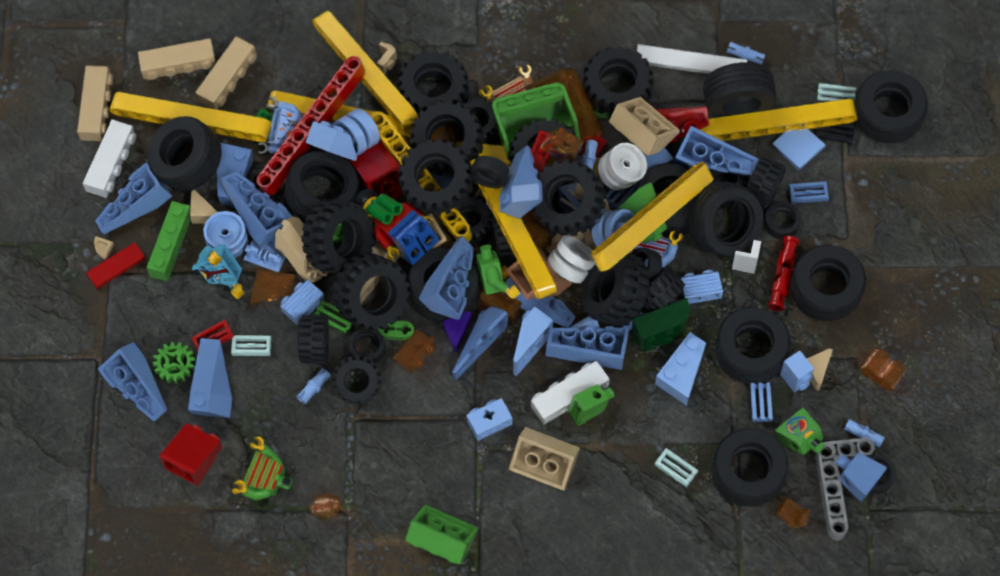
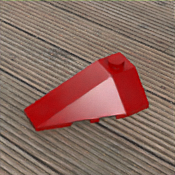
M707 106L655 109L680 130L668 144H673L678 139L686 136L691 126L700 130L709 125Z

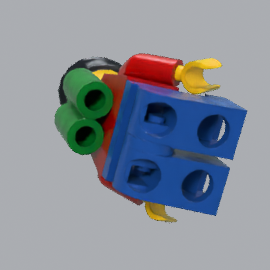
M365 189L357 194L354 203L365 209L369 214L368 217H371L372 222L376 224L374 227L375 237L383 249L388 251L387 259L393 261L391 254H395L397 258L400 254L401 258L414 265L425 254L423 249L428 252L439 241L426 221L430 220L434 223L433 219L430 216H423L424 213L416 210L412 204L399 203L386 194L379 195L373 189ZM427 237L431 238V241L425 244V239ZM413 250L418 251L414 257H411Z

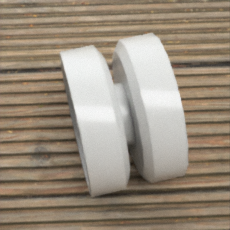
M620 143L600 159L598 165L599 176L609 188L617 191L626 190L644 177L647 171L646 158L635 145Z
M564 235L558 242L557 249H554L548 256V263L552 269L563 278L574 283L583 282L588 275V270L592 269L595 265L591 256L593 250L581 240L569 235Z

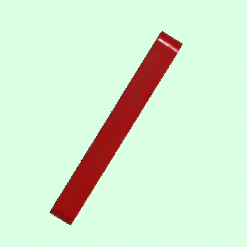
M351 56L343 63L258 175L257 183L263 193L273 195L287 179L292 164L311 147V144L306 143L311 129L309 126L313 124V121L320 124L322 121L329 123L364 77L365 68L359 57Z

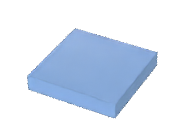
M792 129V131H786L772 144V147L797 170H800L825 147V144L808 129L795 131Z

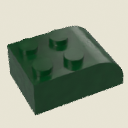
M687 298L633 319L631 334L640 353L644 351L651 352L662 344L669 345L684 334L690 313V305Z

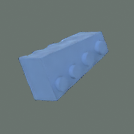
M605 326V328L594 329V327H586V329H576L575 327L550 328L546 356L586 364L597 361L602 367L622 370L630 326H623V328Z

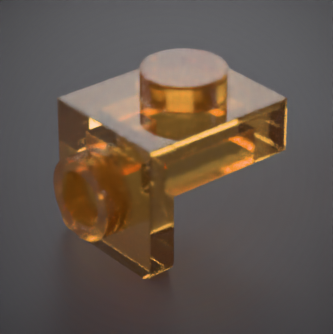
M784 498L775 515L791 528H801L807 524L811 511L809 509H802L789 498Z

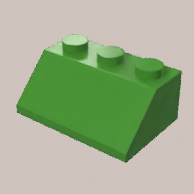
M424 505L411 521L405 541L415 547L423 548L433 555H439L451 563L460 565L466 557L479 528Z

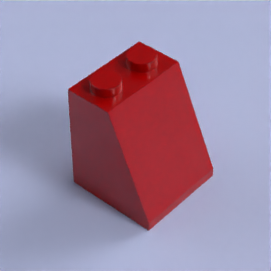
M381 141L357 156L356 161L348 159L357 173L363 190L373 189L379 195L386 194L394 200L404 195L398 178L400 177V165Z
M186 423L162 451L159 458L165 470L199 486L222 449V444L217 435L213 433L208 435L203 432L201 427L195 424L191 426Z

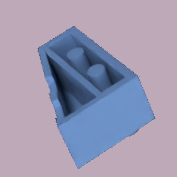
M221 143L222 155L217 168L218 198L220 205L235 208L221 182V178L235 171L245 178L248 177L247 174L251 171L254 157L251 149Z

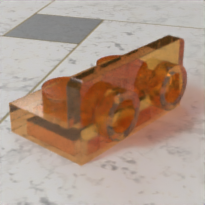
M484 291L480 295L481 305L487 308L493 306L505 310L508 313V319L513 322L518 318L522 302L515 298H510L509 295L503 292L486 295Z
M417 329L393 357V360L410 373H413L415 369L421 368L424 358L434 352L436 348L435 338L432 336L429 338Z

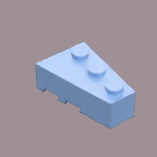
M691 332L657 374L655 381L658 387L686 406L706 345L703 340Z

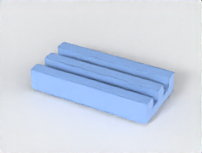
M770 382L766 384L750 383L752 422H772ZM755 389L759 391L760 417H757ZM763 389H766L768 417H765Z

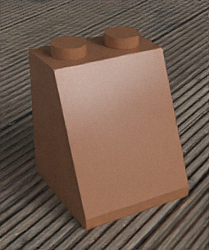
M536 246L557 289L556 293L546 297L558 296L572 282L556 273L548 263V256L550 254ZM516 261L506 269L507 273L527 300L537 299L518 261Z

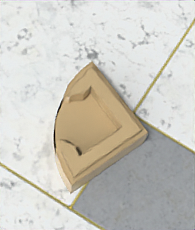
M95 236L94 245L99 257L107 260L114 243Z

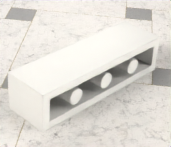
M111 120L83 181L86 192L107 198L109 192H112L114 180L121 173L123 160L127 159L128 149L131 144H134L136 139L133 126Z
M597 361L589 362L577 373L572 372L568 374L562 382L553 383L547 391L535 394L531 400V408L542 424L545 425L568 410L573 395L597 384L603 390L609 386V378Z

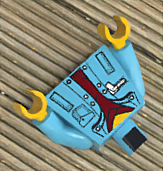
M225 244L214 248L206 246L200 252L197 264H194L192 267L194 275H203L209 284L227 285L231 289V294L236 299H239L245 293L242 290L241 284L237 282L242 268Z

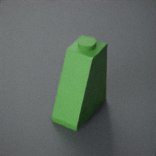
M651 182L639 188L618 208L630 210L636 215L656 198ZM664 222L643 240L644 244L651 241L655 243L663 237L662 233L667 229L666 223Z

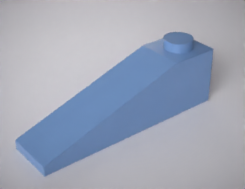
M527 145L515 154L499 198L500 211L518 219L542 202L541 180L537 179L538 171L533 167L534 159L530 147Z
M511 277L505 282L508 284V288L513 285L517 287ZM505 291L497 293L503 300L525 311H531L536 307L550 317L554 323L566 328L575 319L574 314L565 304L553 296L544 297L539 300H527L521 291L514 299L510 298Z
M201 338L188 411L191 415L230 418L233 399L221 341Z

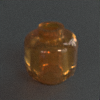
M328 492L316 495L313 499V504L310 505L313 516L316 515L319 520H327L337 517L339 511H341V502L337 495L335 496L333 493Z

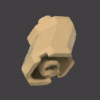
M297 217L283 220L281 225L284 226L276 232L275 248L281 251L280 254L287 257L305 281L309 280V282L313 283L321 280L323 276H327L328 273L315 269L305 257L307 254L303 252L302 246L304 244L301 242V236L304 233L302 228L305 224Z

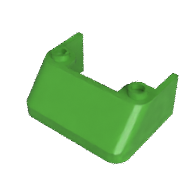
M551 83L500 97L492 103L500 139L508 160H510L509 145H511V141H514V135L521 130L523 125L530 126V121L532 120L541 122V118H546L547 121H551L552 118L557 119L558 124L564 122L567 124L568 129L572 128L575 131L576 137L580 140L578 120L565 86L561 83Z

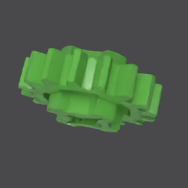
M171 342L169 347L163 344L164 349L158 348L159 355H154L156 362H153V366L156 368V375H159L161 380L166 378L167 383L174 380L175 384H178V379L184 382V376L191 377L190 370H195L193 364L196 363V360L193 357V351H189L187 345L182 348L181 342L177 346L174 345V342ZM185 357L187 358L186 366L183 363L185 361ZM163 360L165 361V364L163 365L164 368H162V361H163Z

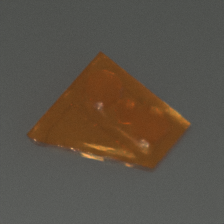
M257 269L250 300L251 306H255L258 302L265 300L269 302L276 300L278 297L292 295L295 274Z

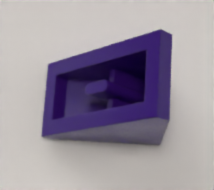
M469 311L462 313L460 319L449 318L443 321V329L453 352H458L472 321V313Z

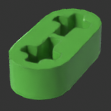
M396 321L392 325L388 323L387 325L390 329L388 333H384V330L378 328V331L387 340L407 341L414 336V326L407 321ZM405 327L408 328V332L406 335L403 334V330Z

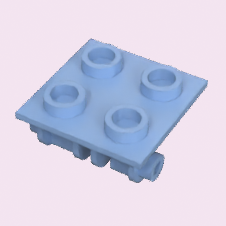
M253 239L251 245H247L245 248V252H247L244 257L245 261L279 273L286 257L280 254L281 251L275 248V240L259 247Z

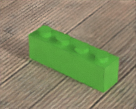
M171 202L147 265L150 277L168 282L191 221L189 205Z

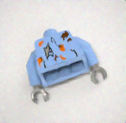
M269 97L270 100L275 101V104L272 106L267 104L268 108L274 109L267 142L270 146L263 142L259 143L258 145H265V151H258L259 153L264 154L267 151L276 153L303 117V114L295 105L283 101L278 102L275 97Z

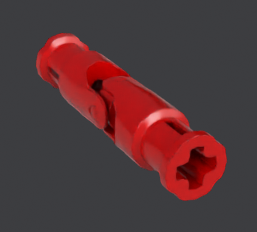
M784 236L782 240L784 244L782 251L779 253L775 279L771 287L772 296L767 304V307L773 311L781 312L785 308L783 304L789 291L790 278L796 260L795 251L800 243L799 239L793 236Z

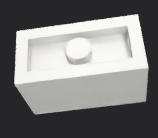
M753 241L751 253L736 251L732 269L754 274L761 241Z

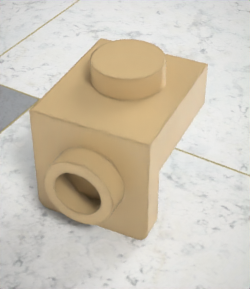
M380 42L379 50L383 56L377 62V65L385 75L388 70L390 71L394 67L397 55L395 48L391 44Z

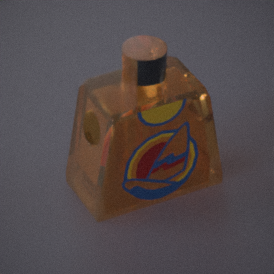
M560 127L548 133L540 148L561 162L564 159H570L573 162L578 156L583 142Z

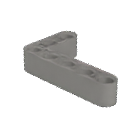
M868 438L823 442L824 447L821 451L829 452L830 456H823L821 451L815 454L827 532L829 537L835 541L842 540L848 530L842 486L839 480V468L835 462L843 454L840 449H847L850 454L845 456L851 461L857 453L867 457L871 456L875 445ZM860 447H866L869 452H862ZM824 470H831L833 475H826ZM833 488L836 494L828 493L827 489ZM831 507H836V508H838V509H839V513H833V512H831L830 508H831ZM839 526L842 528L843 532L838 533L833 529V527Z

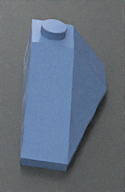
M693 126L690 127L675 159L691 167L700 162H705L709 170L746 176L752 175L759 161L758 158Z
M147 162L128 178L130 182L124 189L121 188L117 192L119 196L113 203H109L95 220L103 234L159 208L172 197L169 189L154 176Z
M237 171L222 177L221 182L243 220L247 231L259 247L274 241L277 230H281L284 226L281 225L283 220L292 217L288 210L282 204L272 201L267 193L257 190L252 182Z
M460 236L426 282L419 297V300L430 311L456 320L460 319L466 306L465 290L469 287L467 276L468 270H471L474 248L463 236Z
M490 306L487 310L484 309L480 312L477 322L452 373L455 381L508 328V313L505 310Z
M134 342L119 348L98 368L111 387L119 389L123 393L122 396L126 399L130 398L136 403V407L151 420L156 421L167 411L146 358Z

